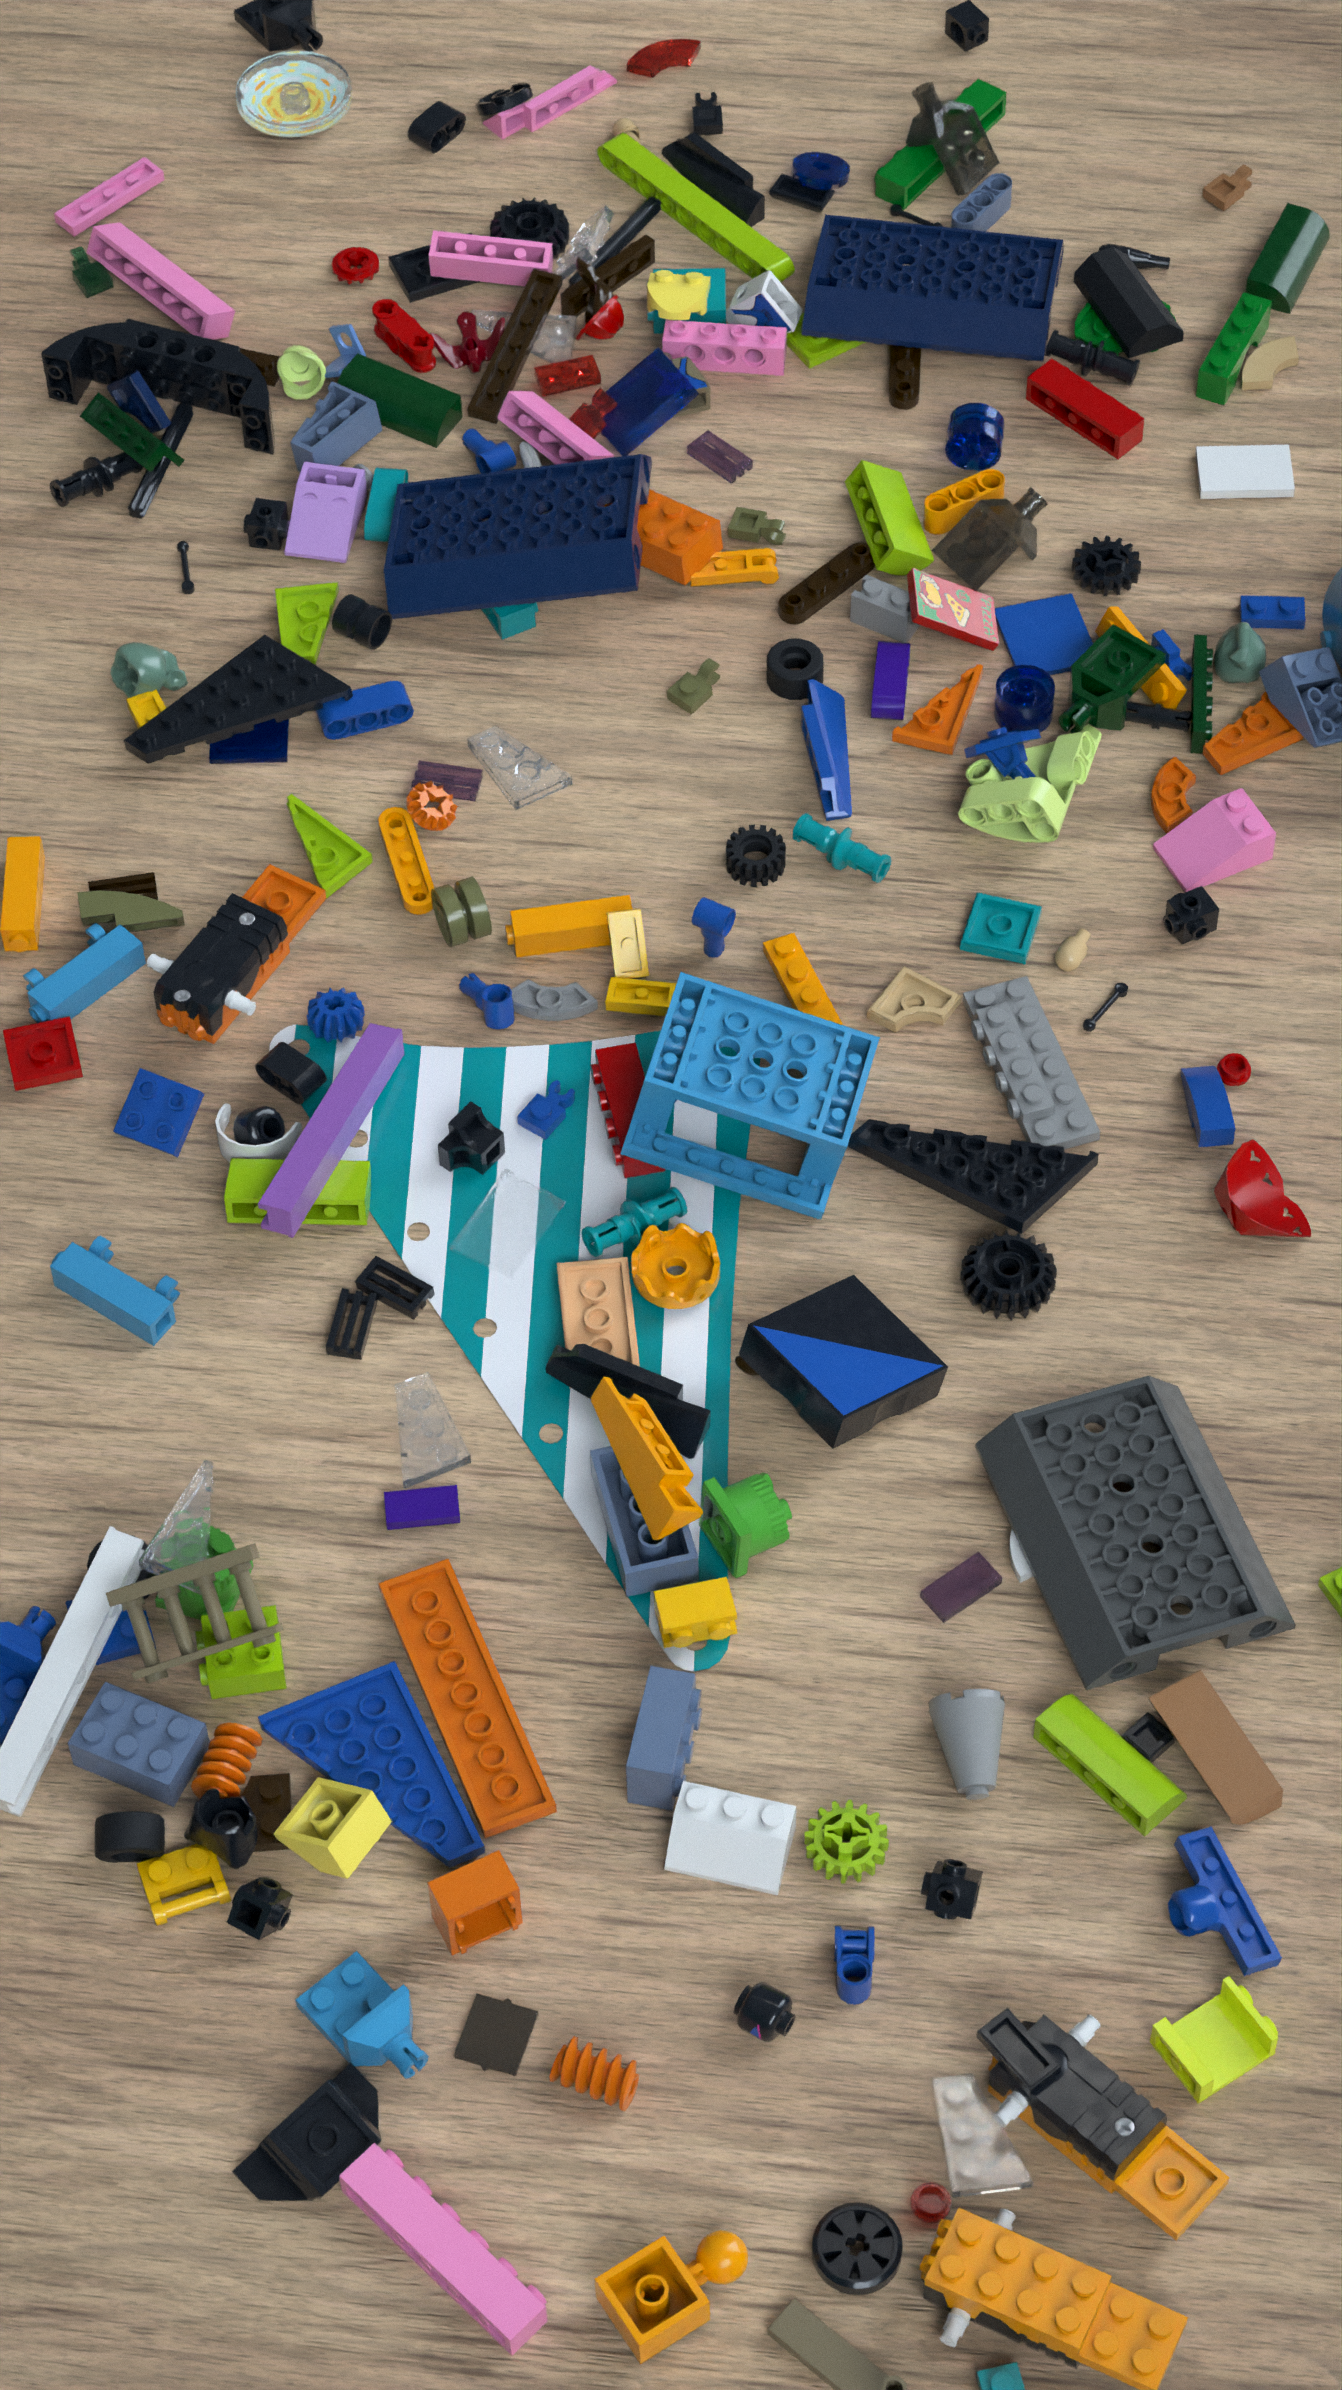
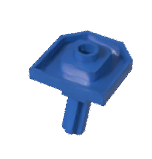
M1006 727L987 732V739L981 740L980 744L964 749L966 758L986 754L1004 777L1010 776L1013 780L1015 777L1020 776L1022 778L1036 777L1025 764L1028 759L1023 743L1040 739L1041 736L1039 729L1007 733Z

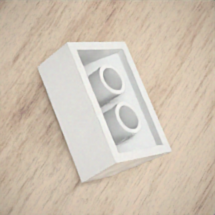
M683 1781L673 1815L664 1869L778 1895L796 1829V1806Z

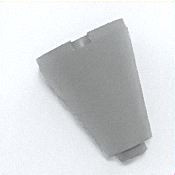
M969 1689L963 1690L962 1697L952 1700L951 1693L934 1697L928 1702L929 1714L957 1792L966 1794V1799L979 1800L989 1797V1792L996 1788L1005 1709L1004 1696H1001L1000 1692L996 1690Z

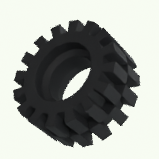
M755 824L749 825L748 831L743 826L738 828V834L733 832L730 835V840L728 839L726 843V865L728 874L731 873L733 880L736 881L740 878V884L744 886L747 881H750L751 887H757V882H761L763 887L768 885V879L774 883L778 880V875L782 876L784 873L786 845L781 834L776 836L775 829L771 828L767 832L765 825H760V830L755 829ZM749 852H762L768 855L760 860H751L744 857Z

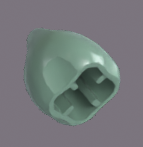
M1240 622L1225 631L1217 642L1214 653L1215 672L1224 682L1250 683L1256 681L1260 677L1259 671L1265 668L1267 655L1265 643L1251 628L1249 623Z
M132 642L122 645L116 651L115 660L111 667V677L115 685L124 691L129 698L145 692H152L156 689L159 692L162 687L176 691L188 684L185 672L178 667L176 656L166 650L144 643Z

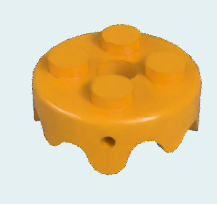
M679 1223L675 1228L668 1231H661L657 1225H651L646 1228L639 1245L632 1252L631 1266L634 1285L641 1296L658 1307L666 1309L693 1307L711 1296L720 1279V1259L715 1238L709 1231L698 1233L684 1223ZM672 1266H681L685 1269V1272L680 1275H672L667 1272V1269Z

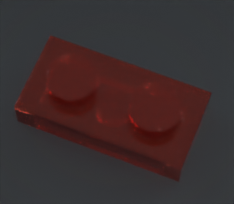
M593 354L534 367V376L543 397L601 384V374Z

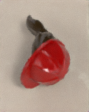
M578 256L576 258V269L580 277L588 285L590 295L585 311L586 325L575 339L579 341L585 335L599 340L611 339L623 327L624 312L622 306L618 301V296L613 295L610 287L600 281V277L597 276L592 265L584 262L581 256Z

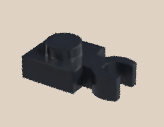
M711 92V99L703 100L700 93H696L695 107H692L694 132L698 135L723 134L721 105L717 106V94Z

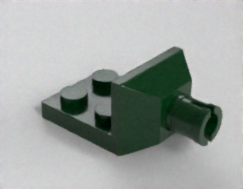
M1113 624L1071 665L1068 696L1069 709L1059 716V723L1062 729L1068 732L1075 724L1070 733L1081 732L1089 723L1096 728L1121 731L1125 726L1127 700L1165 663L1166 654Z

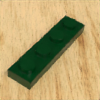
M1194 634L1192 650L1191 753L1203 754L1205 740L1209 741L1212 739V721H1206V716L1212 715L1213 697H1208L1207 692H1212L1213 673L1207 672V668H1212L1213 649L1207 648V635Z

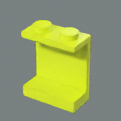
M1228 1976L1222 1981L1219 1995L1172 2025L1166 2017L1152 2026L1150 2043L1199 2104L1274 2055L1278 2042V2031L1271 2019L1265 2015L1262 2017L1253 2006V2000L1249 1992L1242 1985L1237 1986L1231 1977Z

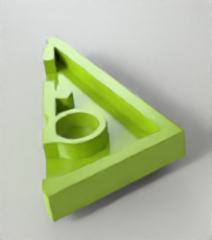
M293 794L287 797L288 811L319 887L325 890L327 899L373 863L372 854Z

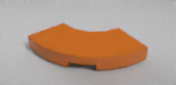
M1175 756L1166 762L1157 773L1151 794V806L1154 817L1166 834L1193 814V810L1186 802V793L1195 784L1196 775Z

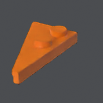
M977 664L974 668L968 669L961 675L960 682L951 689L948 687L944 688L929 701L927 706L913 713V719L902 728L897 726L892 732V741L953 755L981 681L984 665Z

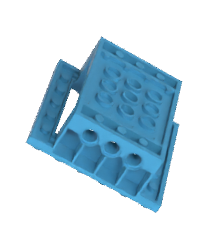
M680 972L621 1154L821 1220L832 1184L849 1143L880 1037ZM730 1047L735 1050L737 1055L732 1057L726 1056L720 1051V1048ZM763 1058L769 1062L770 1066L766 1068L759 1067L754 1063L753 1059ZM797 1069L804 1077L800 1079L793 1078L787 1073V1070ZM675 1099L807 1142L798 1176L664 1133Z

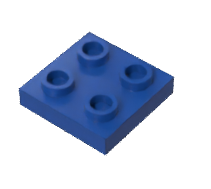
M140 1068L113 1132L178 1158L204 1093Z

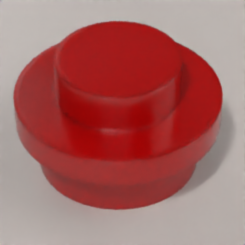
M1227 1054L1217 1065L1220 1077L1226 1085L1240 1086L1250 1079L1251 1066L1248 1060L1241 1054Z

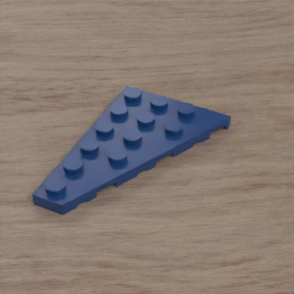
M395 1661L258 1716L259 1725L265 1733L329 1780L372 1790L392 1821L390 1825L449 1868L485 1853V1846Z

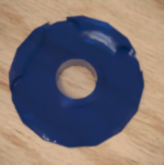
M806 152L797 155L793 159L791 175L799 177L798 182L804 186L828 190L832 189V185L839 184L838 188L843 187L849 181L850 166L838 156L822 152Z

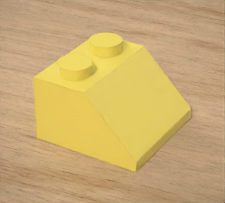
M318 1777L273 1834L277 1840L320 1872L348 1879L392 1821L372 1790Z

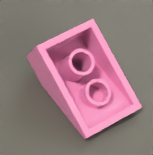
M1240 788L1210 801L1153 844V849L1184 892H1188L1199 886H1207L1273 858L1276 832L1243 788Z

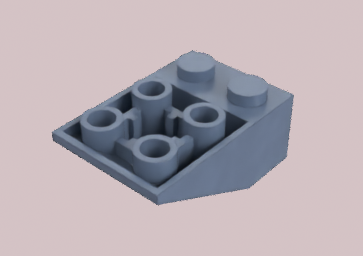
M1330 647L1282 656L1259 671L1270 702L1314 748L1342 742V678Z

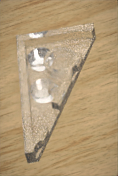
M472 310L471 313L476 316L477 326L492 333L493 328L501 317L505 318V330L513 312ZM548 314L530 353L565 371H570L577 317Z
M208 1460L203 1461L138 1560L141 1569L155 1575H160L208 1559L211 1494L213 1493L214 1483L212 1462ZM193 1580L179 1584L201 1595L199 1586L194 1587Z

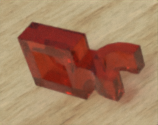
M599 388L593 395L592 405L589 406L584 402L569 420L595 439L607 426L603 418L618 403L602 388Z

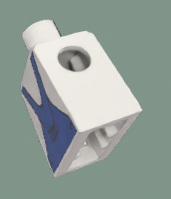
M769 270L737 288L732 302L726 310V319L729 324L787 328V333L795 331L803 309Z

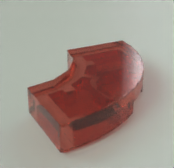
M669 39L650 44L630 58L627 62V72L654 78L660 71L669 67H691L701 49V41Z

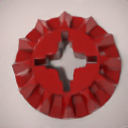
M346 248L337 253L333 258L332 271L333 274L337 275L339 281L347 280L349 285L354 281L362 284L364 279L373 280L374 274L379 273V258L373 251L367 248Z

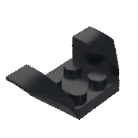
M350 2063L335 2078L327 2080L271 2131L257 2149L232 2172L259 2201H313L314 2199H321L340 2181L339 2175L374 2142L377 2145L381 2143L377 2089Z

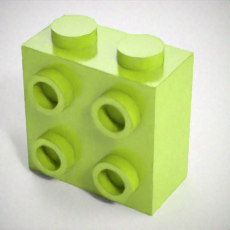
M276 1605L261 1607L267 1627L279 1624ZM246 1609L223 1612L232 1639L253 1632ZM208 1615L201 1616L202 1630L195 1631L197 1650L217 1644ZM280 1632L274 1634L276 1641L254 1648L252 1641L205 1656L206 1663L199 1664L201 1685H209L211 1699L287 1689Z

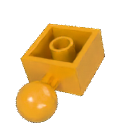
M725 2230L714 2231L706 2235L699 2243L696 2250V2259L684 2265L664 2235L594 2279L596 2298L639 2363L642 2364L710 2321V2301L699 2286L707 2281L724 2285L739 2279L745 2272L748 2264V2251L742 2239L736 2234ZM650 2297L654 2302H648L645 2299Z

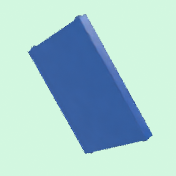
M1072 593L995 608L996 623L1020 681L1071 671V665L1093 645Z

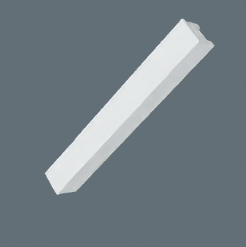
M109 1527L0 1748V1810L19 1817L22 1816L122 1611L121 1604L110 1607L106 1592L135 1583L149 1556L148 1551L141 1549L144 1544L142 1539L117 1531L114 1527Z

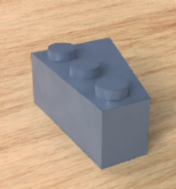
M332 381L328 386L329 393L324 400L319 399L315 405L316 412L312 418H306L290 442L298 472H301L304 462L339 466L382 431L376 401Z

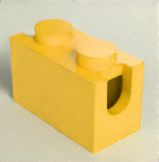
M727 1577L654 1591V1611L664 1648L673 1646L683 1648L691 1645L693 1642L708 1639L722 1640L730 1635L737 1634L735 1623L737 1613Z

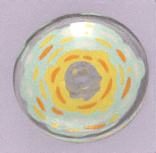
M308 51L280 52L256 61L243 72L236 86L237 107L242 118L250 126L261 132L280 137L308 136L330 128L345 116L352 102L351 80L346 70L338 62L325 55Z

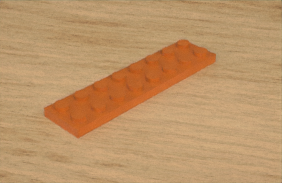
M449 1558L380 1582L379 1591L484 1838L556 1813V1803Z

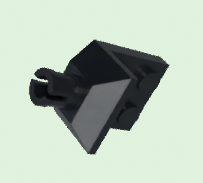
M254 0L234 10L235 20L269 52L292 48L300 44L307 53H313V49L317 51L323 43L322 34L316 31L314 0Z

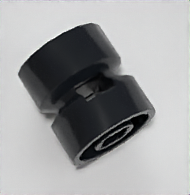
M353 594L345 596L339 602L332 618V629L336 633L354 639L357 643L371 650L379 648L384 643L392 625V615L390 612L376 605H370Z

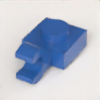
M1164 629L1153 633L1151 646L1166 654L1165 664L1176 677L1177 675H1183L1187 681H1190L1192 668L1180 658L1178 646Z

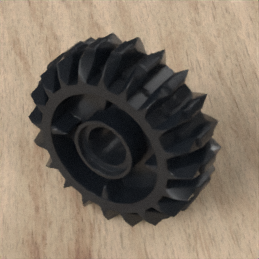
M535 197L532 201H526L522 198V201L518 203L511 200L510 206L502 205L501 211L495 212L494 218L491 220L490 237L552 243L553 259H558L559 254L565 252V247L570 239L569 222L564 215V211L558 209L556 204L549 205L546 199L538 202Z
M1005 1229L1002 1236H997L992 1231L988 1240L979 1237L976 1246L970 1245L967 1250V1256H964V1259H962L960 1280L963 1284L965 1296H970L972 1306L981 1304L983 1314L990 1310L994 1311L996 1319L1001 1313L1008 1314L1007 1316L1010 1320L1013 1319L1015 1313H1019L1026 1318L1029 1314V1309L1038 1313L1041 1303H1048L1050 1295L1056 1287L1057 1268L1054 1265L1052 1253H1047L1045 1243L1036 1245L1034 1235L1025 1239L1020 1232L1016 1236H1012Z

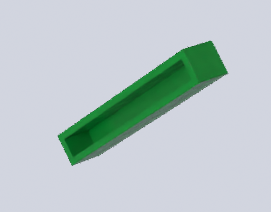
M979 78L969 87H966L959 97L952 103L947 104L944 111L936 118L931 119L919 134H915L902 150H898L887 164L877 170L874 178L876 182L875 196L892 205L898 204L902 207V210H905L1005 116L1007 92Z

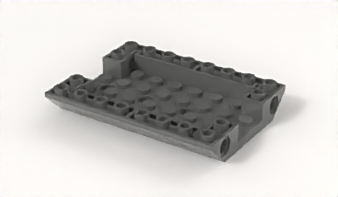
M1145 1376L1012 1414L976 1443L977 1453L1086 1690L1154 1671L1157 1668L1160 1654L1220 1637L1225 1649L1295 1629L1296 1624L1178 1386L1152 1376ZM1096 1423L1101 1425L1104 1430L1099 1433H1092L1085 1428V1425ZM1125 1482L1132 1487V1490L1125 1493L1119 1492L1113 1487V1484ZM1146 1542H1153L1160 1546L1161 1551L1149 1553L1141 1545ZM1176 1603H1182L1188 1606L1191 1612L1186 1615H1179L1172 1611L1171 1606Z

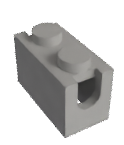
M865 575L862 579V591L854 590L851 594L850 621L902 643H908L920 626L912 622L909 592Z

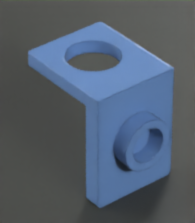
M352 324L336 325L329 328L341 356L326 367L325 378L340 377L344 368L357 353L366 356ZM341 333L349 336L352 346H348L342 341Z

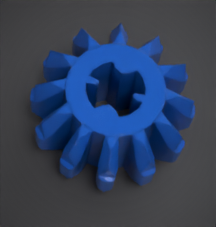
M344 987L339 991H333L329 988L328 993L317 992L316 998L309 1000L307 1024L310 1030H313L316 1038L324 1037L327 1043L333 1039H338L342 1043L345 1037L354 1039L356 1032L362 1030L364 1024L363 1016L365 1015L364 1005L358 999L356 992L347 993Z

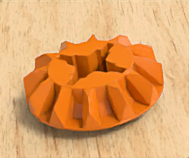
M432 781L425 784L419 782L410 790L406 800L411 818L419 826L430 831H441L448 828L456 819L455 812L458 807L452 801L453 794H447L443 790V785L435 786ZM429 801L431 803H439L437 809L435 807L425 809V806Z

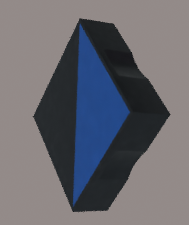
M855 1275L849 1276L748 1324L739 1351V1355L773 1389L782 1394L794 1406L799 1416L832 1449L870 1431L882 1420L901 1415L937 1397L948 1366Z

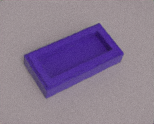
M457 1485L384 1492L387 1530L461 1523Z

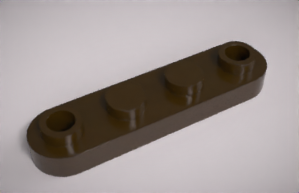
M891 345L889 402L897 409L908 410L915 407L919 402L922 348Z
M854 543L783 595L778 604L779 617L789 624L803 623L875 568V563L868 544Z

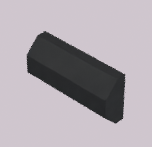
M1114 247L1093 253L1074 272L1073 282L1128 358L1183 341L1184 331L1127 254Z

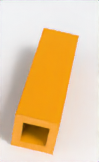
M41 836L8 837L0 926L5 951H36L39 948L45 854Z
M630 895L510 911L511 924L505 925L507 944H514L516 958L610 945L606 912L633 909Z

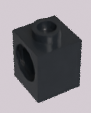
M970 0L946 10L945 34L965 52L988 41L989 17Z

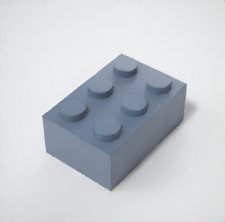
M650 1666L626 1763L628 1803L673 1811L675 1799L679 1797L683 1781H686V1775H684L685 1763L690 1764L693 1756L694 1741H691L693 1730L698 1731L701 1722L702 1708H699L702 1690L696 1689V1674Z
M104 1682L70 1738L68 1746L73 1765L174 1807L203 1759L205 1752H207L210 1741L206 1723Z

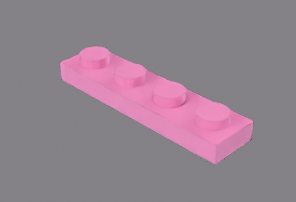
M144 157L55 212V222L75 237L164 181V172Z

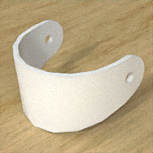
M225 1103L220 1108L215 1120L220 1151L229 1163L231 1158L286 1159L302 1132V1124L295 1122L291 1129L280 1139L267 1144L247 1145L235 1142L224 1134L231 1115L230 1104Z

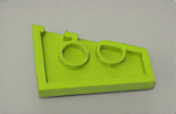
M338 582L275 589L281 645L313 664L317 662L339 592Z

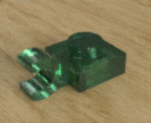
M81 246L70 250L71 255L75 259L72 261V265L75 268L72 271L73 280L86 298L113 288V279L102 264L98 261L90 263L85 250Z

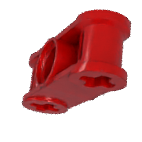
M381 299L374 303L372 313L376 318L374 325L375 335L394 354L398 355L410 366L413 371L417 373L432 371L436 366V357L432 353L435 346L433 336L422 328L418 321L407 314L394 300Z

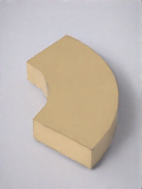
M1295 336L1279 338L1256 349L1244 364L1241 389H1271L1273 379L1278 372L1288 367L1297 366L1299 355Z

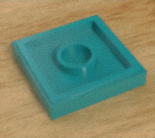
M977 892L960 942V950L1026 964L1041 917L1042 906Z

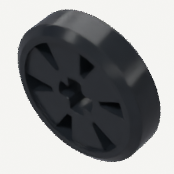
M847 2203L832 2209L819 2221L813 2234L812 2258L814 2266L820 2277L829 2286L842 2293L866 2295L882 2289L895 2277L902 2260L903 2243L898 2226L886 2212L870 2204ZM857 2241L863 2242L864 2250H867V2252L860 2251L858 2256L851 2255V2247H847V2245L855 2246Z

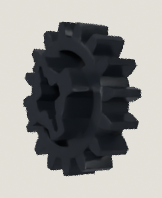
M1106 536L1104 541L1093 537L1092 544L1084 541L1082 542V549L1075 550V555L1072 559L1074 580H1081L1080 587L1082 589L1090 586L1092 594L1102 590L1103 596H1107L1108 592L1113 590L1116 595H1120L1122 587L1129 591L1131 584L1138 582L1141 571L1139 552H1132L1133 545L1131 543L1125 546L1121 545L1122 538L1112 542L1109 536Z

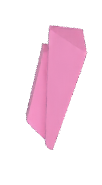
M588 66L532 100L500 112L483 121V125L502 140L523 127L534 132L616 84L617 79L605 70Z

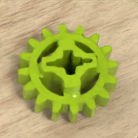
M852 1800L847 1801L845 1808H840L839 1804L833 1801L832 1811L830 1812L820 1807L818 1809V1820L809 1819V1831L805 1832L804 1844L808 1845L806 1846L807 1859L814 1858L813 1869L818 1871L825 1868L826 1879L828 1880L834 1874L840 1875L842 1884L846 1883L849 1875H853L857 1882H861L863 1871L873 1876L876 1869L875 1863L884 1864V1852L888 1851L889 1839L885 1838L887 1836L886 1824L878 1825L880 1814L875 1812L868 1815L867 1804L865 1803L859 1809H854ZM843 1840H849L850 1843H844Z

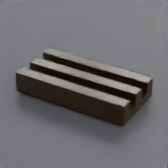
M154 872L88 882L89 891H119L142 894L143 896L158 900Z

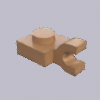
M1243 164L1230 177L1222 173L1203 188L1202 197L1221 210H1227L1244 196L1245 191L1252 187V182L1247 180L1252 175V169Z

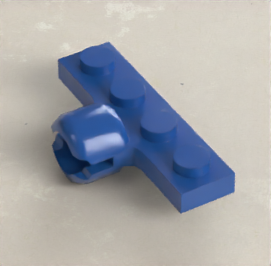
M1208 1827L1178 1836L1174 1845L1195 1885L1174 1891L1168 1902L1169 1917L1175 1930L1180 1935L1188 1937L1211 1930L1218 1931L1226 1941L1244 1976L1278 1966L1282 1956L1213 1828Z

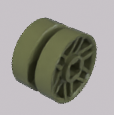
M473 876L456 881L454 889L451 885L446 884L431 890L436 920L449 947L467 943L468 933L474 940L491 935L492 925L488 907L481 888Z

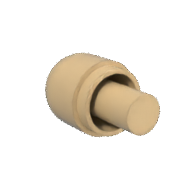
M621 118L615 122L613 126L614 136L626 133L641 144L639 129L630 119Z
M1079 929L1075 936H1069L1058 948L1055 954V962L1061 970L1073 971L1077 969L1086 957L1088 950L1086 943L1091 937L1087 930Z

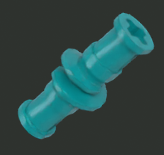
M807 813L803 814L794 826L793 840L797 842L804 841L816 847V850L824 854L827 853V862L832 863V866L837 870H842L849 866L872 876V881L876 883L881 882L889 871L892 861L891 857L887 854L881 856L868 849L866 845L850 840L852 829L849 827L839 834L835 829L829 826L825 827L814 821L812 816Z
M671 1187L666 1190V1194L653 1200L649 1199L640 1205L632 1200L624 1201L620 1206V1215H615L594 1228L587 1226L582 1229L583 1243L594 1257L602 1255L604 1249L615 1244H621L627 1240L633 1245L638 1246L641 1241V1234L643 1235L649 1226H659L674 1216L680 1218L686 1215V1201L676 1187Z

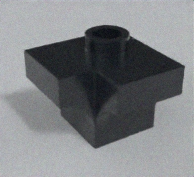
M471 1101L448 1123L449 1134L438 1144L440 1166L449 1172L459 1167H469L483 1175L505 1154L504 1132L493 1126L484 1116L481 1107Z

